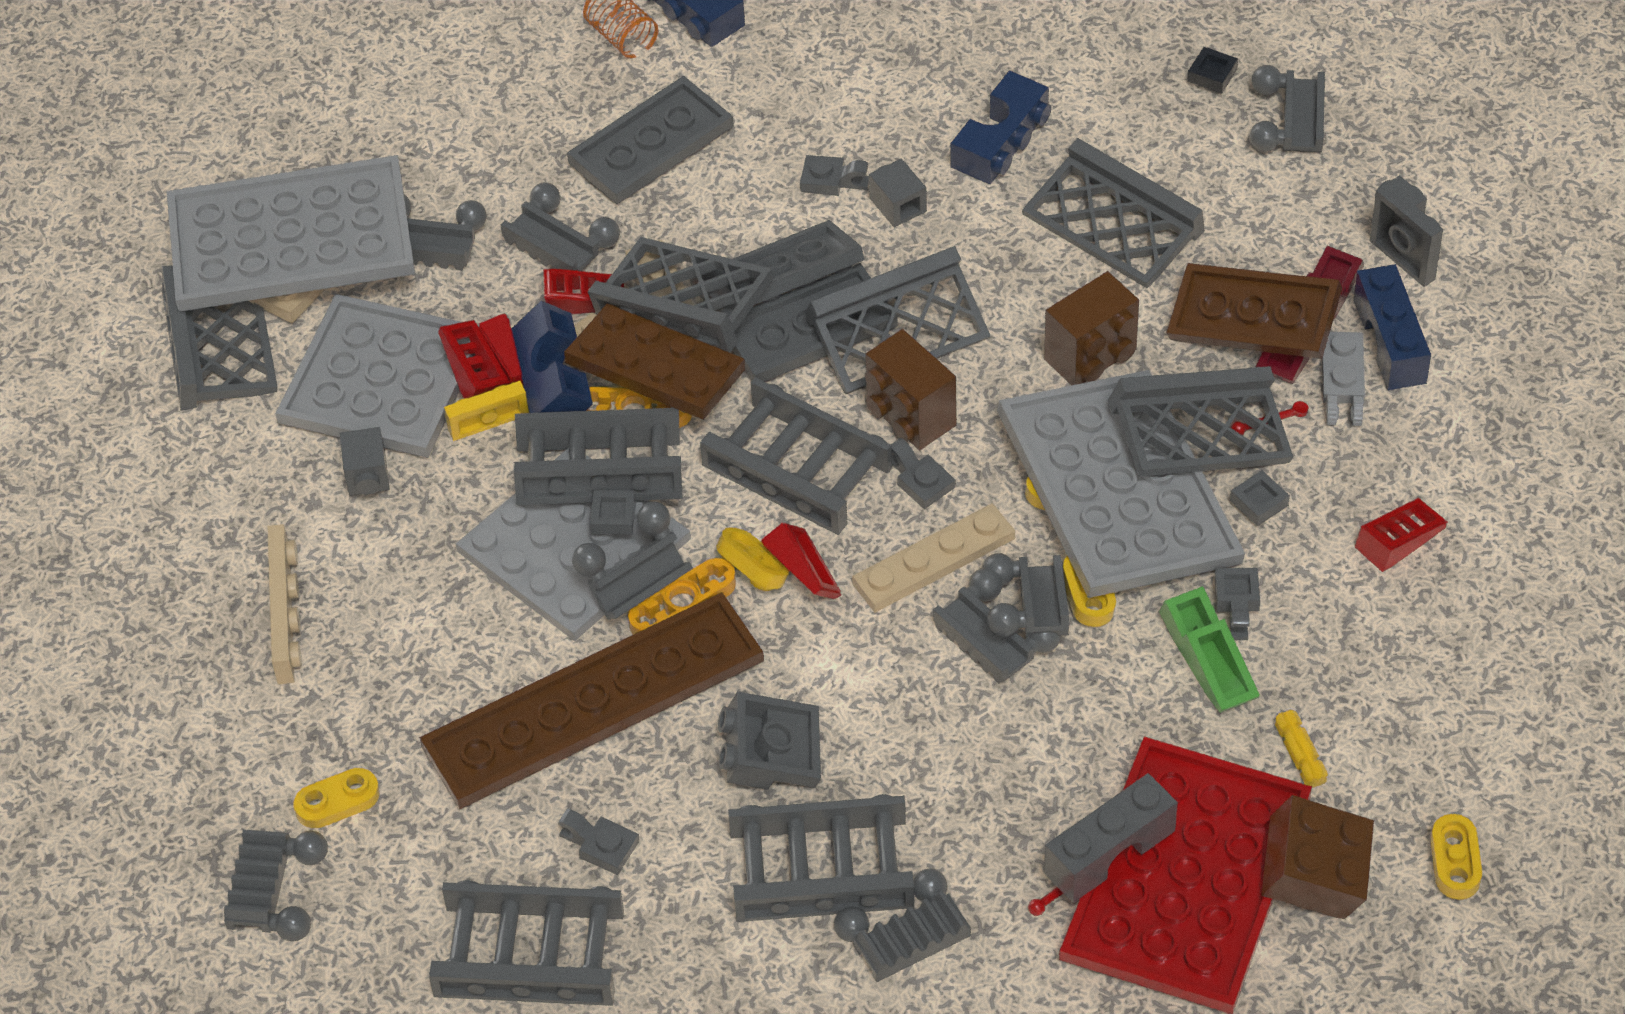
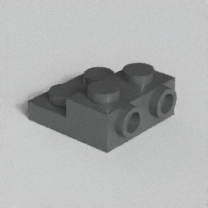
M1399 175L1393 180L1383 182L1376 190L1369 241L1425 287L1436 279L1443 228L1440 227L1434 218L1425 214L1427 198L1423 195L1422 191L1418 187L1412 186Z
M737 691L729 706L722 708L718 720V730L721 733H726V743L721 747L718 763L720 769L727 770V783L767 790L774 781L814 788L821 780L819 706Z

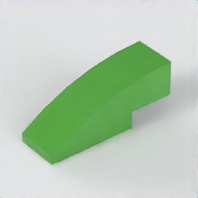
M1202 586L1165 600L1159 613L1173 641L1216 709L1221 713L1259 698L1260 694L1225 619L1219 621L1204 587Z

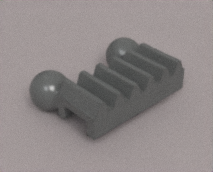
M1272 65L1258 67L1252 75V86L1258 93L1271 95L1277 92L1279 88L1285 89L1284 129H1278L1270 121L1256 123L1249 135L1252 146L1263 152L1271 151L1277 145H1283V151L1322 153L1324 140L1325 72H1318L1317 80L1294 78V70L1280 73Z
M543 182L537 184L531 190L530 202L525 201L521 205L522 214L512 223L505 220L501 224L502 236L506 243L509 245L515 243L519 251H528L531 258L535 260L538 257L546 267L550 264L553 269L582 271L598 255L599 248H609L616 244L620 236V229L613 219L600 217L594 220L589 228V237H586L547 214L553 212L559 206L561 200L560 192L551 183Z
M404 194L414 265L422 261L426 267H432L434 263H438L443 269L453 265L456 270L462 271L464 266H467L475 240L474 231L480 229L486 222L487 213L484 206L475 200H467L461 203L456 210V221L458 224L410 219L408 216L411 213L412 206L410 199Z
M648 502L640 508L637 514V522L640 529L649 535H653V541L641 546L640 550L627 555L628 558L616 562L612 568L604 570L606 563L605 553L600 546L594 543L581 544L573 553L572 564L574 569L579 574L589 577L588 584L608 620L618 618L693 569L690 561L683 562L673 543L677 537L668 528L671 517L669 510L662 503Z
M994 553L984 560L982 568H989L995 571L1002 579V586L1011 582L1013 577H1019L1023 611H1018L1015 606L1009 603H1000L992 607L987 616V624L992 633L999 637H1009L1015 634L1019 628H1025L1026 637H1030L1038 632H1053L1058 636L1069 635V611L1061 555H1053V566L1028 567L1027 557H1019V560L1013 561L1003 553Z
M981 568L971 575L969 587L966 588L964 586L958 591V599L944 609L939 605L933 609V621L940 632L943 630L946 632L950 641L958 643L960 650L969 652L971 660L975 663L979 661L986 673L991 672L994 680L999 684L1032 661L1034 653H1047L1054 650L1058 646L1061 636L1053 632H1038L1024 640L1018 633L1009 637H999L992 633L987 624V616L991 609L982 601H991L998 597L1002 590V579L992 569Z
M243 829V844H239L238 848L239 860H235L236 873L231 877L232 890H228V905L224 906L226 928L235 930L236 925L261 927L262 932L271 933V931H275L286 941H299L303 939L311 928L309 914L297 906L286 907L279 914H276L275 911L288 855H294L302 864L315 865L321 862L327 855L328 843L325 837L313 830L304 831L296 838H290L289 833Z
M931 868L924 869L914 877V895L922 902L918 909L915 910L910 906L907 908L904 916L899 917L897 914H894L887 924L883 925L881 922H878L869 933V918L862 909L852 906L846 907L836 915L834 920L836 934L844 941L853 942L858 954L863 955L871 968L872 976L876 982L971 936L970 925L950 895L946 894L948 888L947 880L940 871Z

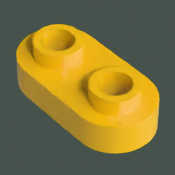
M729 527L722 531L716 545V549L722 559L729 561L749 578L750 583L760 590L771 591L772 589L783 587L790 571L764 547L760 540L751 533L739 528Z
M1066 556L1063 562V575L1066 594L1074 617L1080 623L1090 627H1100L1109 623L1115 611V594L1109 593L1088 598L1068 556ZM1088 607H1097L1099 610H1092Z
M353 768L305 786L294 798L293 806L296 817L306 827L322 828L373 807L379 799L378 781L371 771L363 768ZM354 784H362L360 788H350ZM313 800H321V802L316 805L309 804Z
M1459 814L1441 816L1433 825L1430 840L1436 885L1449 898L1457 900L1467 899L1476 894L1482 879L1477 829L1473 822L1465 816ZM1456 838L1460 841V844L1451 845L1446 839ZM1461 876L1465 879V882H1455L1451 880V877Z

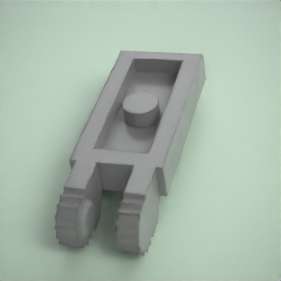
M1330 332L1322 358L1323 403H1326L1327 425H1336L1339 418L1337 403H1351L1350 420L1352 421V426H1362L1365 399L1363 333Z

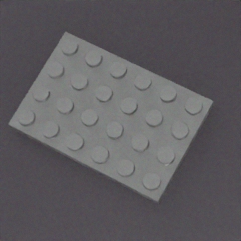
M398 155L167 191L175 299L178 312L415 274Z
M1149 370L999 400L997 412L1088 598L1213 571L1215 568L1240 565L1244 560L1245 552L1202 471L1138 476L1119 413L1112 414L1108 399L1120 378L1152 376ZM1169 411L1168 415L1174 418L1171 411ZM1132 412L1134 420L1150 431L1156 420L1144 412ZM1160 424L1154 434L1173 446L1176 445L1181 437L1163 424ZM1185 439L1179 450L1191 458H1195ZM1148 442L1144 447L1148 462L1164 461L1168 456Z

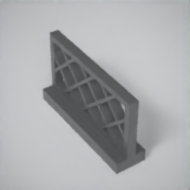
M1079 138L1068 148L1069 157L1022 209L1024 216L1145 288H1148L1162 274L1191 239L1196 241L1205 232L1202 209ZM1072 171L1085 179L1086 186L1063 190L1062 182ZM1109 193L1116 197L1117 204L1094 208L1092 195ZM1088 197L1089 209L1066 212L1065 199ZM1059 200L1061 202L1062 213L1046 216L1037 211L1043 203ZM1140 211L1147 215L1148 223L1125 226L1123 213ZM1119 215L1120 227L1097 231L1095 218ZM1091 219L1092 232L1076 234L1069 230L1068 222ZM1171 229L1179 234L1173 242L1156 245L1155 231ZM1150 232L1151 246L1128 248L1127 236ZM1122 237L1124 250L1106 252L1100 248L1099 240ZM1154 255L1155 263L1146 274L1131 266L1130 259Z
M640 237L607 282L595 281L588 290V294L596 314L608 303L731 352L738 343L734 332L774 279V274L771 268ZM646 252L660 255V258L638 265V262ZM684 261L693 264V266L670 273L669 270L670 266ZM665 269V276L644 283L642 276ZM716 269L726 273L704 282L701 275ZM694 277L698 278V284L679 291L676 290L675 284ZM638 278L640 285L629 289L620 287L622 283ZM747 278L756 279L752 285L736 290L734 283ZM728 285L731 286L732 292L709 299L708 292ZM669 286L673 292L662 297L650 295L652 292ZM700 295H704L705 298L704 302L696 305L682 303ZM737 303V306L730 314V316H728V314L714 311L725 306Z
M956 246L810 302L804 311L810 326H815L845 395L866 387L865 377L851 382L844 367L849 355L866 362L865 353L852 348L859 330L879 338V345L892 336L888 333L894 317L897 316L916 325L912 334L915 340L921 327L942 336L937 349L929 351L936 359L988 339L991 336L960 268L961 257ZM953 277L959 291L955 303L934 295L939 282ZM932 285L929 292L922 290L923 288ZM911 293L926 300L919 317L898 309L903 296ZM896 299L894 306L886 304L887 302ZM962 299L966 308L960 306ZM931 302L952 311L945 328L924 320ZM876 307L890 313L884 331L862 323L867 310ZM860 313L858 320L850 318L851 316ZM958 313L970 318L977 333L963 337L950 331L956 314ZM839 321L854 327L847 346L832 340L827 329L828 325ZM947 338L955 341L945 345ZM838 351L844 353L842 360L838 354Z
M173 265L162 266V297L180 411L197 408V401L251 397L277 392V381L263 307L255 302L253 304L249 301L232 303L233 305L225 313L213 306L178 312L175 299ZM241 309L256 316L247 326L233 318ZM202 312L216 320L207 329L193 321ZM224 325L239 333L230 342L216 335ZM247 338L261 345V348L252 356L238 348ZM206 342L221 349L212 359L198 351ZM229 355L244 363L235 372L221 365ZM253 368L265 374L267 381L250 382L243 377ZM212 371L226 379L222 385L204 386L203 380Z
M1270 366L1120 378L1108 399L1112 414L1119 413L1139 477L1290 463L1293 459V454L1270 389L1275 381ZM1261 402L1266 415L1263 421L1242 408L1244 404ZM1218 405L1232 415L1224 424L1205 412L1206 408ZM1180 408L1193 416L1194 419L1186 427L1168 415L1170 409ZM1132 412H1144L1156 420L1150 431L1134 420ZM1235 417L1256 430L1250 440L1229 427ZM1198 420L1219 433L1213 443L1192 431ZM1160 424L1181 436L1175 446L1154 434ZM1261 433L1275 442L1277 451L1267 452L1256 445L1254 441ZM1224 436L1243 450L1239 455H1229L1216 445ZM1186 439L1206 453L1202 458H1191L1180 451L1179 447ZM1147 442L1168 455L1164 461L1148 462L1144 452Z

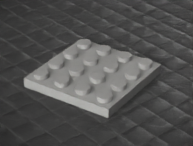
M335 294L275 413L277 422L340 437L339 433L380 427L384 448L429 458L446 421L444 407L453 404L460 391L438 330L442 326L461 322ZM466 338L462 340H457V342L460 345L469 343L470 340L469 338ZM473 353V354H468V355H465V356L468 358V357H473V356H476V355H475V353Z
M569 448L555 460H569ZM515 493L456 543L457 552L573 641H576L605 614L588 584L589 577L579 574L573 567L572 556L575 549L584 543H594L600 546L606 556L604 570L612 568L616 562L628 558L627 555L640 550L641 546L651 543L654 539L653 535L643 532L637 522L638 511L644 504L650 501H636L633 535L591 534L592 502L516 505ZM671 517L668 528L677 537L673 543L678 551L691 540V533L689 529Z

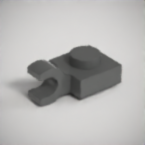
M806 155L800 180V190L805 193L839 196L840 188L868 190L869 176L866 175L868 162L855 160L845 166L844 158Z
M899 438L891 444L892 454H894L892 455V466L901 473L898 475L897 485L924 510L955 488L956 479L929 454L919 461L910 445L904 439Z
M1215 568L1214 581L1217 612H1230V632L1235 641L1248 640V627L1250 626L1249 611H1260L1258 568Z
M566 809L558 822V825L563 827L559 836L581 846L579 849L580 859L616 875L620 873L639 843L638 833L602 816L593 826L578 812Z

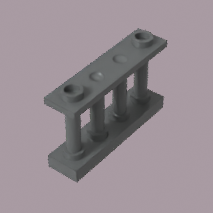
M755 377L751 381L753 410L729 438H721L710 431L700 442L702 466L839 535L848 524L847 501L845 498L871 466L887 474L891 471L892 445L878 435L864 432L786 393L778 385L768 384ZM769 415L788 424L763 455H755L742 448ZM803 432L821 440L820 445L797 473H790L776 465ZM837 449L857 458L831 490H824L810 483Z
M653 408L515 414L517 451H528V461L514 462L516 505L592 502L593 490L635 491L636 501L682 499L681 456H668V446L680 445L678 409ZM651 446L652 457L627 458V447ZM569 448V460L545 461V450H567ZM610 448L611 458L586 459V449Z
M881 794L865 799L764 807L746 805L739 809H728L731 839L744 838L747 877L745 885H733L736 922L838 914L840 910L851 906L858 907L864 912L907 909L910 906L915 908L913 872L898 871L894 826L906 825L905 795L891 796ZM876 827L880 873L856 876L853 873L849 829ZM832 831L836 876L833 878L810 879L805 833ZM788 834L791 880L767 883L764 879L761 836Z
M463 880L458 883L443 882L442 892L446 910L456 912L449 959L446 961L431 960L429 979L434 997L613 1006L615 987L612 969H603L602 960L607 919L624 918L621 890H612L603 886L579 889L479 884L470 880ZM474 913L501 914L495 957L491 963L467 962ZM518 915L545 916L539 963L536 965L512 964ZM563 917L589 918L584 965L581 967L557 966Z

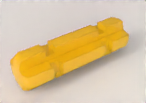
M1291 709L1281 712L1276 716L1275 727L1280 736L1285 737L1283 742L1296 768L1302 770L1300 776L1304 784L1312 786V788L1325 784L1328 772L1323 762L1317 760L1319 754L1306 729L1300 727L1303 723L1298 713Z

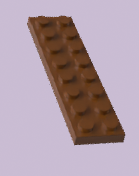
M723 592L419 737L421 747L460 810L764 662V653Z

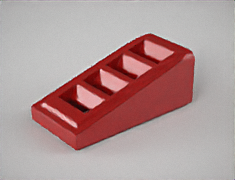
M543 269L545 302L572 314L595 313L588 290L595 281L606 283L612 274L566 269ZM573 290H581V294L573 293Z
M503 313L479 323V329L509 379V384L521 381L523 385L521 367L507 314Z
M475 320L439 328L438 334L463 399L483 394L502 385H509V379ZM469 338V343L459 345L457 340ZM473 353H475V355H476V356L468 357V358L465 356V355L473 354ZM475 369H481L479 372H474Z
M1418 497L1362 525L1355 548L1381 572H1384L1444 530L1448 521ZM1414 514L1425 525L1420 526L1410 516ZM1399 524H1403L1410 532L1408 533ZM1389 532L1396 539L1393 540L1390 536L1387 535V533Z
M781 523L762 538L761 543L814 595L830 599H836L842 595L840 593L841 590L805 528Z

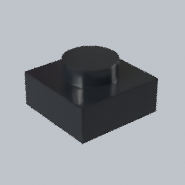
M1203 47L1188 70L1187 82L1222 94L1238 69V58Z

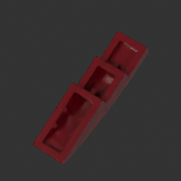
M1327 245L1313 273L1308 272L1307 276L1340 281L1343 288L1334 316L1335 319L1356 282L1357 271L1363 269L1364 262L1361 258ZM1263 352L1256 367L1270 366L1274 377L1293 384L1310 357Z

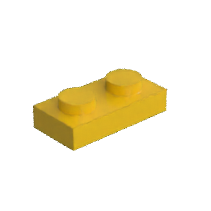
M521 381L496 387L491 391L458 400L444 407L448 431L453 441L514 421L515 414L529 413L526 392Z

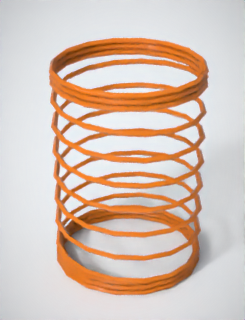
M592 0L585 2L583 8L584 19L625 57L636 58L634 54H625L630 51H623V48L626 47H623V43L628 33L637 25L635 31L631 34L633 35L641 22L645 21L644 27L635 40L641 36L645 29L646 21H649L648 34L641 44L644 43L650 33L651 22L654 23L655 31L645 48L649 50L656 41L659 32L658 24L632 0H625L626 4L622 5V0L611 3L604 9L598 21H594L595 14L607 0H604L598 6L592 21L589 20V13L597 0L591 5L588 15L587 9ZM617 2L605 19L602 29H599V26L602 25L599 23L601 16L605 10ZM625 5L624 11L613 19L607 34H605L604 30L606 29L603 28L609 16L613 18L619 8ZM631 9H635V13L630 14ZM630 10L629 15L626 16L621 22H619L617 27L614 29L612 38H609L608 35H610L611 33L608 32L612 23L618 16H620V18L616 21L618 22L622 18L624 12ZM640 13V17L635 19L636 14ZM635 14L634 19L620 32L617 43L613 42V39H616L613 36L618 26L625 20L621 25L622 27L628 18Z

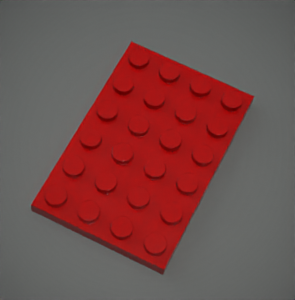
M1144 736L1123 790L1149 773L1178 802L1175 832L1142 855L1130 845L1115 857L1109 866L1107 880L1080 898L1060 948L1059 960L1233 1014L1274 899L1261 896L1270 816L1292 795L1310 800L1312 786Z

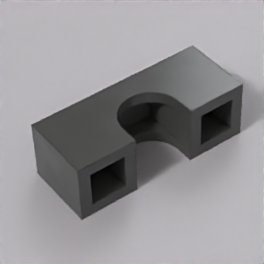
M1147 773L1045 845L1044 873L1074 903L1107 880L1110 864L1125 848L1132 845L1142 855L1175 832L1178 802Z

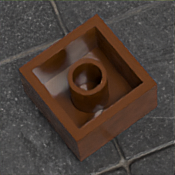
M1106 271L1045 310L1044 360L1071 386L1082 384L1086 381H1096L1105 369L1116 362L1123 363L1127 361L1137 349L1139 299L1109 271Z
M901 329L865 353L866 405L876 418L883 417L892 425L893 431L898 438H902L906 442L909 441L920 451L957 426L956 376L904 329Z
M1292 795L1270 816L1261 896L1334 918L1346 919L1367 901L1374 820Z

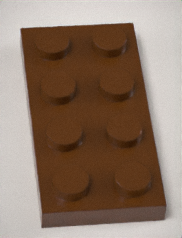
M1187 263L1166 333L1169 339L1173 341L1322 359L1343 287L1340 281L1335 279Z
M608 303L564 351L566 364L702 420L707 417L745 371V359Z

